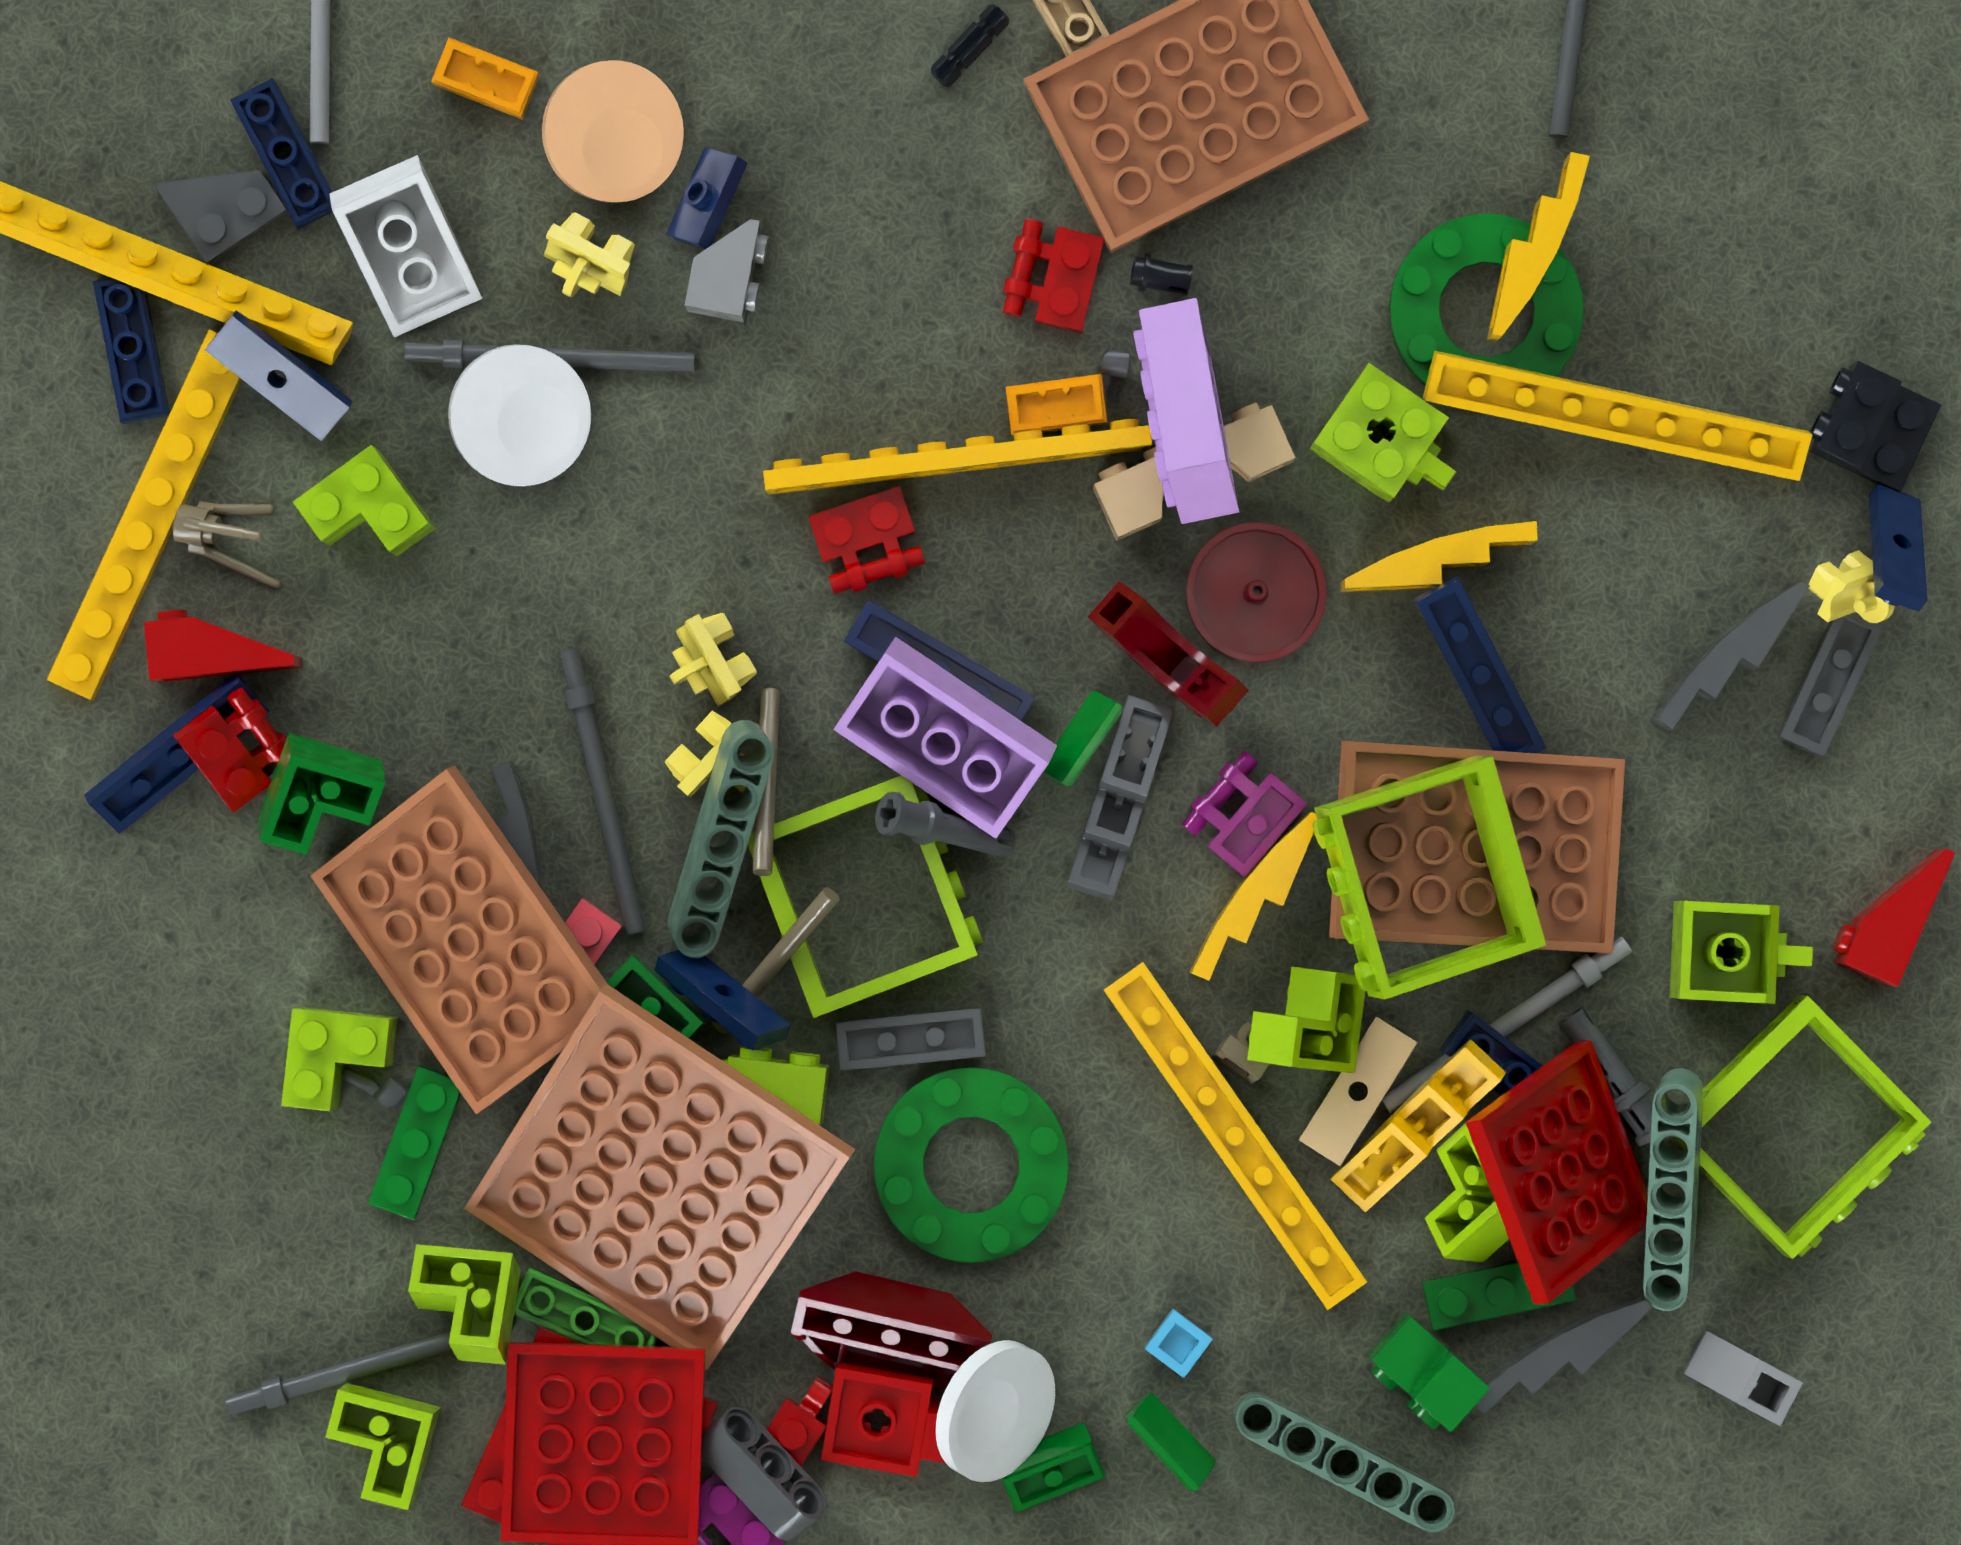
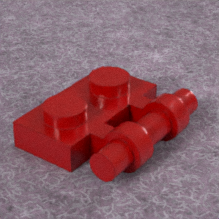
M1025 219L1021 236H1016L1012 250L1017 254L1011 278L1005 279L1002 293L1006 295L1002 313L1013 317H1021L1025 300L1039 303L1035 318L1036 323L1082 334L1104 244V237L1058 227L1054 244L1051 245L1040 241L1044 224L1037 220ZM1035 258L1049 261L1043 287L1029 283Z
M900 486L808 516L823 563L839 558L843 559L846 570L828 576L834 594L853 589L855 593L867 589V583L894 575L895 579L909 575V569L926 564L920 546L901 552L897 539L914 534L915 530ZM881 544L884 545L887 557L863 565L859 564L857 552Z
M239 688L228 696L227 700L235 709V712L226 719H223L220 713L211 706L173 735L233 813L270 786L271 781L262 768L270 762L278 764L287 739L283 733H276L265 718L267 714L265 708L259 700H252L244 688ZM245 729H250L260 742V745L251 752H248L237 737Z

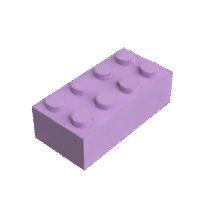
M1197 298L1141 309L1139 314L1142 329L1133 331L1137 354L1142 362L1143 370L1140 371L1145 398L1148 400L1150 411H1147L1151 436L1155 440L1157 452H1154L1159 480L1162 481L1167 508L1177 507L1181 524L1239 513L1211 352Z
M897 637L894 638L833 729L995 839L1045 770L1057 747L1056 744Z

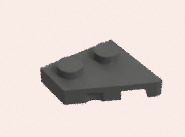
M261 170L161 182L155 186L204 261L209 265L289 213Z

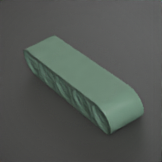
M740 720L732 723L722 736L668 915L667 927L677 948L690 958H700L708 955L718 943L774 759L772 742L759 725L750 720ZM747 739L759 740L756 751L751 755H737L738 748L742 742ZM731 786H745L744 793L738 800L733 802L723 800L726 790ZM717 832H731V837L725 845L720 847L709 846L712 836ZM708 876L717 878L715 886L710 891H696L698 882ZM690 923H703L701 932L696 936H682L684 928Z
M1684 1068L1672 1069L1665 1073L1660 1080L1652 1102L1643 1290L1649 1304L1662 1311H1672L1681 1307L1686 1301L1694 1276L1704 1091L1703 1084L1698 1075ZM1670 1089L1682 1090L1688 1095L1690 1102L1687 1104L1674 1103L1668 1098L1666 1092ZM1668 1136L1679 1137L1685 1141L1687 1149L1681 1151L1673 1150L1667 1146L1664 1138ZM1665 1183L1678 1184L1684 1190L1685 1195L1680 1197L1670 1196L1664 1191L1662 1185ZM1663 1229L1675 1230L1682 1237V1241L1675 1243L1666 1241L1659 1231ZM1661 1275L1672 1276L1678 1281L1680 1286L1677 1288L1665 1287L1659 1282L1657 1277Z
M1249 1392L1241 1396L1235 1403L1233 1415L1239 1431L1243 1436L1424 1531L1440 1532L1453 1521L1455 1514L1454 1503L1445 1489L1437 1483L1266 1394ZM1255 1404L1264 1405L1269 1409V1419L1260 1428L1248 1427L1243 1421L1247 1408ZM1297 1427H1305L1312 1431L1313 1438L1311 1444L1304 1450H1292L1287 1446L1288 1434ZM1347 1449L1355 1453L1356 1462L1350 1471L1337 1473L1331 1469L1330 1462L1336 1452ZM1386 1472L1395 1473L1399 1477V1485L1396 1491L1386 1496L1377 1494L1374 1490V1484L1378 1476ZM1428 1495H1436L1442 1499L1441 1511L1433 1518H1424L1418 1514L1419 1502Z

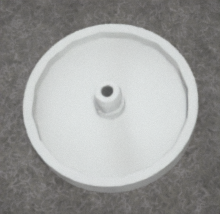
M514 344L489 350L473 360L465 368L453 388L449 402L448 419L453 441L462 457L471 467L498 483L511 486H531L557 477L577 459L584 448L590 431L591 408L582 380L567 362L545 349L530 345Z
M1003 1340L979 1349L960 1366L942 1396L936 1419L937 1446L942 1459L951 1469L973 1481L991 1482L1011 1474L1032 1455L1048 1428L1054 1409L1055 1381L1051 1367L1040 1353L1022 1343Z

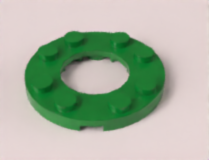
M1491 213L1473 214L1450 220L1421 238L1405 257L1397 271L1389 300L1390 324L1394 345L1412 375L1422 385L1426 386L1435 350L1556 377L1568 363L1576 348L1583 322V298L1580 283L1573 265L1563 250L1559 247L1531 297L1533 303L1532 326L1523 342L1508 353L1494 357L1471 355L1458 348L1444 332L1439 316L1441 294L1449 279L1463 268L1481 263L1502 266L1507 245L1512 239L1527 242L1531 224L1506 215Z
M961 1067L936 1073L920 1081L896 1102L887 1115L877 1139L874 1156V1174L877 1191L887 1215L898 1230L912 1243L932 1255L947 1260L969 1263L985 1262L1008 1256L1033 1241L1048 1226L1056 1214L1065 1192L1068 1179V1152L1066 1141L1056 1116L1043 1098L1021 1080L1000 1071L987 1068ZM980 1117L998 1124L1010 1135L1018 1151L1019 1173L1013 1190L1000 1204L983 1212L964 1213L947 1207L932 1194L924 1177L923 1157L929 1140L943 1125L958 1118Z

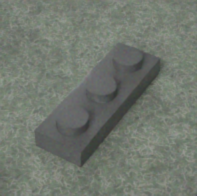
M1857 612L1829 622L1777 738L1820 758L1825 757L1885 626L1880 622L1870 623L1864 620Z
M981 1007L836 1022L840 1071L986 1056Z

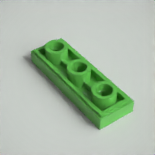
M529 1267L517 1294L514 1315L580 1344L655 1346L658 1339L593 1294L533 1267ZM587 1311L593 1315L594 1325L591 1328H583L579 1325L577 1317L580 1312Z

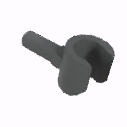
M1111 350L1104 355L1100 374L1103 375L1105 396L1110 387L1111 377L1127 378L1129 353Z
M347 1067L343 1069L341 1074L342 1079L366 1090L384 1107H400L406 1100L409 1092L405 1085L391 1075L380 1086L375 1081Z

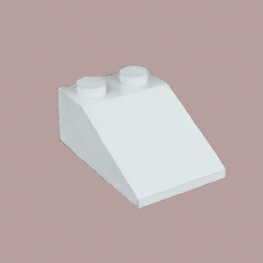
M418 155L329 194L332 211L394 337L482 299Z

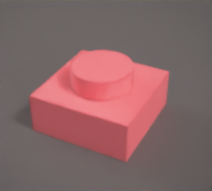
M584 898L580 900L565 922L594 965L597 964L623 927V925Z

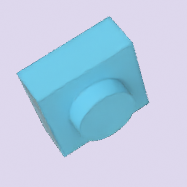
M1172 1308L1144 1348L1181 1377L1185 1378L1213 1338Z

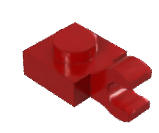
M819 1376L816 1377L800 1404L787 1397L766 1429L800 1466H802L827 1426V1422L818 1417L817 1414L831 1394L833 1385Z

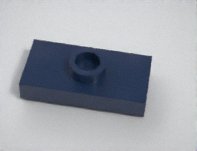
M705 147L666 235L679 242L704 250L710 247L748 163L738 156Z

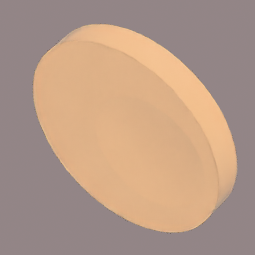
M608 60L592 63L577 69L556 87L549 98L543 115L542 139L551 167L569 188L595 201L617 203L641 198L653 192L669 177L681 154L684 127L678 103L672 92L660 78L637 64Z

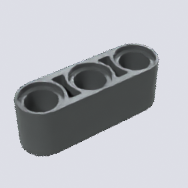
M732 1407L703 1431L702 1458L777 1538L785 1541L793 1540L825 1514L827 1499L822 1489L750 1412L740 1407Z

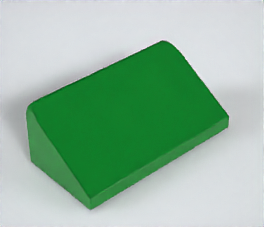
M1097 691L1090 692L1056 742V750L1043 772L1064 787L1068 788L1069 786L1071 788L1122 713L1123 706Z
M1152 1392L1148 1393L1125 1414L1126 1422L1190 1492H1195L1205 1481L1215 1466L1216 1461Z
M1082 1422L1042 1438L1032 1455L1015 1471L1001 1478L1015 1513H1018L1103 1479L1106 1476L1086 1425Z

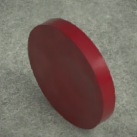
M1264 522L1238 524L1212 537L1196 555L1188 573L1185 591L1190 619L1202 639L1220 654L1248 663L1274 661L1291 654L1302 646L1312 636L1321 621L1327 595L1326 580L1322 566L1309 545L1290 530Z

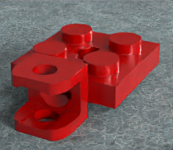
M838 1362L835 1370L821 1460L913 1477L918 1475L920 1459L945 1463L940 1455L936 1441V1419L941 1399L931 1397L934 1379ZM874 1409L884 1410V1415L890 1417L891 1423H883L881 1430H874L871 1428L872 1422L869 1419H864V1414L872 1413Z

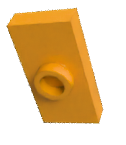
M448 37L431 83L436 87L523 120L540 74L535 70Z
M1102 374L1006 387L1012 436L1014 433L1042 430V432H1049L1073 425L1087 424L1094 426L1108 424Z

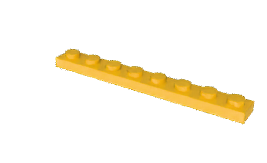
M0 181L1 234L223 323H226L237 310L283 347L331 366L351 336L353 322Z
M210 329L206 334L47 678V681L92 701L97 696L172 534L178 508L186 503L242 382L241 378L205 351L208 344L217 334V332Z
M1435 350L1423 394V399L1432 403L1800 481L1812 439V434L1809 431Z
M1124 419L1110 422V430L1091 432L1090 425L1085 424L1061 428L1062 435L1043 438L1042 430L1018 432L1013 434L1014 441L995 443L994 436H980L966 439V447L947 449L946 442H929L917 445V453L900 455L897 447H887L870 450V458L850 460V453H836L821 456L822 464L802 466V459H785L773 462V470L763 471L765 490L768 495L1150 450L1152 446L1151 431L1149 425L1139 426L1138 419Z
M1141 962L1104 988L1103 991L1325 1308L1329 1310L1366 1284L1367 1281L1144 962Z

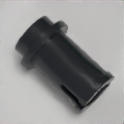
M1145 253L1144 258L1135 256L1131 270L1130 285L1139 286L1138 290L1140 292H1144L1145 288H1151L1187 296L1192 279L1193 265L1151 259V254Z

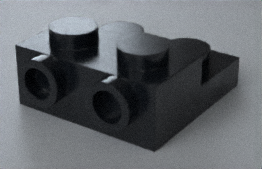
M1857 361L1849 367V370L1842 367L1836 375L1829 391L1830 394L1836 396L1828 413L1824 411L1819 413L1810 430L1812 439H1815L1810 453L1876 484L1901 492L1941 404L1901 386L1902 381Z

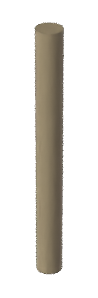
M775 688L762 689L760 696L759 727L772 742L774 759L755 818L753 874L758 876L771 875L773 867L780 691Z
M825 887L742 986L758 997L838 903L839 896L837 893ZM712 1021V1025L717 1031L723 1034L728 1032L718 1022Z

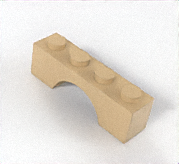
M1253 403L1231 414L1234 422L1224 426L1231 469L1241 475L1247 482H1251L1289 465L1295 460L1296 457L1272 405L1260 410L1258 403ZM1156 447L1144 452L1143 457L1145 461L1128 469L1125 462H1121L1098 473L1101 481L1094 484L1093 490L1116 541L1157 524L1162 519L1164 492L1155 463L1154 452H1157Z

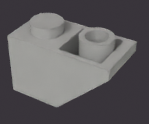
M748 220L693 258L684 304L688 312L738 322H745L747 311L755 312L760 291V283L752 282L756 263L764 265L769 244V236L761 235L762 226L759 220Z
M1707 1330L1704 1331L1683 1371L1685 1375L1778 1426H1781L1803 1384V1382Z

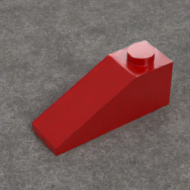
M187 610L158 612V621L144 622L149 680L162 683L228 676L235 672L237 674L303 668L302 658L194 617H187Z
M1935 849L1854 917L1851 925L1844 924L1834 941L1833 950L1838 952L1834 963L1886 986L1898 987L1955 852L1949 849Z

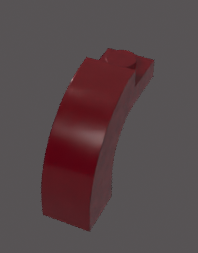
M1120 581L1087 616L1122 652L1166 691L1197 716L1205 718L1216 727L1249 691L1236 677L1213 662L1187 641L1144 598Z

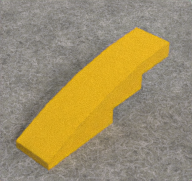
M1570 152L1563 163L1556 198L1542 195L1535 203L1527 242L1512 239L1507 245L1486 341L1496 343L1503 336L1534 294L1555 257L1576 208L1590 156Z
M1537 521L1487 526L1430 540L1389 555L1345 578L1340 582L1341 592L1435 588L1442 584V568L1478 567L1490 563L1489 547L1532 545L1538 541Z
M1310 812L1306 814L1282 836L1239 884L1212 925L1189 973L1210 981L1227 938L1230 937L1242 943H1247L1264 900L1279 906L1284 905L1313 836V823L1317 820L1315 813Z
M1469 1039L1355 1151L1330 1180L1366 1213L1428 1156L1431 1149L1465 1118L1468 1111L1503 1079L1506 1072L1478 1045Z

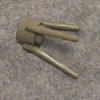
M199 501L197 506L180 505L174 520L173 538L176 542L188 544V553L205 556L274 589L281 587L279 580L208 546V544L215 545L220 534L242 539L262 540V532L222 524L221 517L216 515L271 514L274 512L273 505L214 504Z

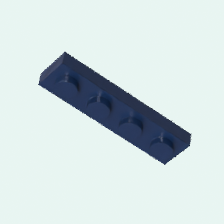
M1458 576L1415 597L1414 600L1492 750L1539 753L1547 749Z
M867 600L844 640V643L879 662L894 638L897 637L1020 721L1024 719L1036 698L870 600Z
M235 672L85 794L88 804L120 834L198 770L197 766L173 735L211 706L220 713L223 719H226L235 712L227 698L233 691L239 688H244L252 700H259L267 713L270 712L268 707ZM248 729L242 731L240 734L237 735V737L242 735Z

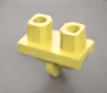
M576 212L572 213L561 227L553 223L546 234L548 243L544 257L555 262L552 272L566 279L562 293L572 298L582 287L596 294L601 286L621 296L628 282L634 243L620 235H611L603 249L594 245L589 240L594 234L595 225L589 219Z
M1859 550L1848 554L1842 560L1839 569L1830 562L1818 565L1808 584L1810 585L1808 589L1823 600L1817 614L1827 622L1857 612L1864 620L1870 623H1879L1888 619L1893 614L1895 606L1875 596L1873 561Z
M724 613L704 619L697 614L686 620L685 625L676 630L683 646L672 652L680 666V669L669 676L674 685L687 680L695 695L708 688L719 707L734 698L742 690L741 687L757 674L750 658L744 652L725 661L718 649V645L730 640L734 636L733 628Z
M711 711L695 729L714 746L702 760H699L686 746L681 744L665 760L669 770L680 781L677 787L690 797L710 778L722 736L725 730L732 724L714 711ZM734 785L740 792H743L745 789L743 785Z

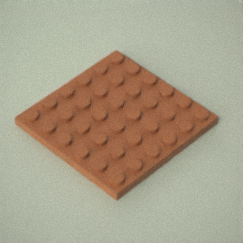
M605 983L464 1209L669 1346L706 1348L705 1370H708L855 1149Z

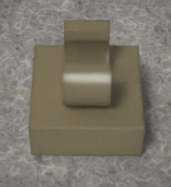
M1247 1022L1237 1030L1235 1037L1230 1034L1221 1042L1212 1058L1249 1084H1253L1261 1078L1269 1063L1247 1060L1249 1045L1246 1036L1251 1030L1252 1025Z

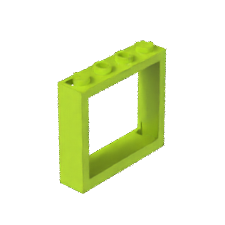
M1473 756L1314 807L1317 820L1313 823L1314 833L1318 844L1322 849H1326L1331 865V868L1327 869L1328 882L1336 897L1340 896L1345 915L1341 916L1342 931L1348 943L1354 945L1358 963L1354 965L1355 976L1359 986L1364 992L1367 991L1368 996L1385 1000L1546 946L1493 756ZM1463 778L1507 935L1387 974L1342 817Z
M901 775L775 823L774 840L879 801L888 792L900 793L904 796L905 800L918 804L922 801H929V798L924 790ZM754 832L751 833L747 844L752 858L754 851ZM935 840L933 843L920 844L959 947L828 997L806 939L791 957V961L813 1018L978 955L975 946L983 943V939L974 916L972 915L964 919L957 900L965 898L966 895L957 871L954 870L947 873L940 857L941 854L949 852L946 843ZM773 853L772 874L759 877L783 937L797 921L798 916Z
M1798 995L1703 1088L1702 1127L1806 1025L1848 1065L1900 1120L1786 1233L1700 1148L1699 1170L1783 1256L1794 1259L1798 1254L1802 1257L1811 1248H1816L1822 1241V1236L1819 1233L1832 1220L1835 1223L1844 1220L1857 1206L1854 1198L1867 1186L1873 1189L1881 1184L1892 1171L1888 1165L1901 1152L1908 1155L1919 1146L1917 1143L1926 1135L1923 1131L1932 1123L1809 996ZM1668 1136L1680 1150L1687 1149L1685 1141L1681 1138Z

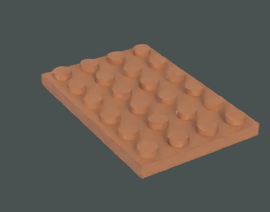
M1178 0L1023 79V83L1101 236L1104 237V242L1110 253L1352 132L1369 121L1308 0Z
M1354 741L1341 742L1338 800L1473 756H1493L1546 942V946L1537 949L1613 953L1625 759ZM1463 778L1342 817L1377 941L1474 946L1507 935ZM1333 892L1329 937L1346 939L1341 927V916L1345 915L1340 896L1336 897Z
M456 766L445 769L310 875L476 1115L560 1055L599 990L605 983L607 984Z

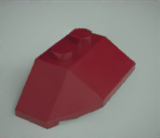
M857 1271L800 1290L791 1335L799 1341L803 1340L815 1355L834 1370H836L837 1363L842 1362L933 1378L932 1390L947 1387L960 1366L976 1351L991 1344L992 1334L951 1293Z

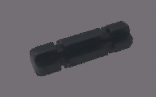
M995 4L989 5L979 15L980 21L978 23L973 22L947 49V56L942 55L932 65V75L945 87H950L961 76L960 70L962 68L967 69L992 43L991 37L993 35L998 36L1008 26V16Z

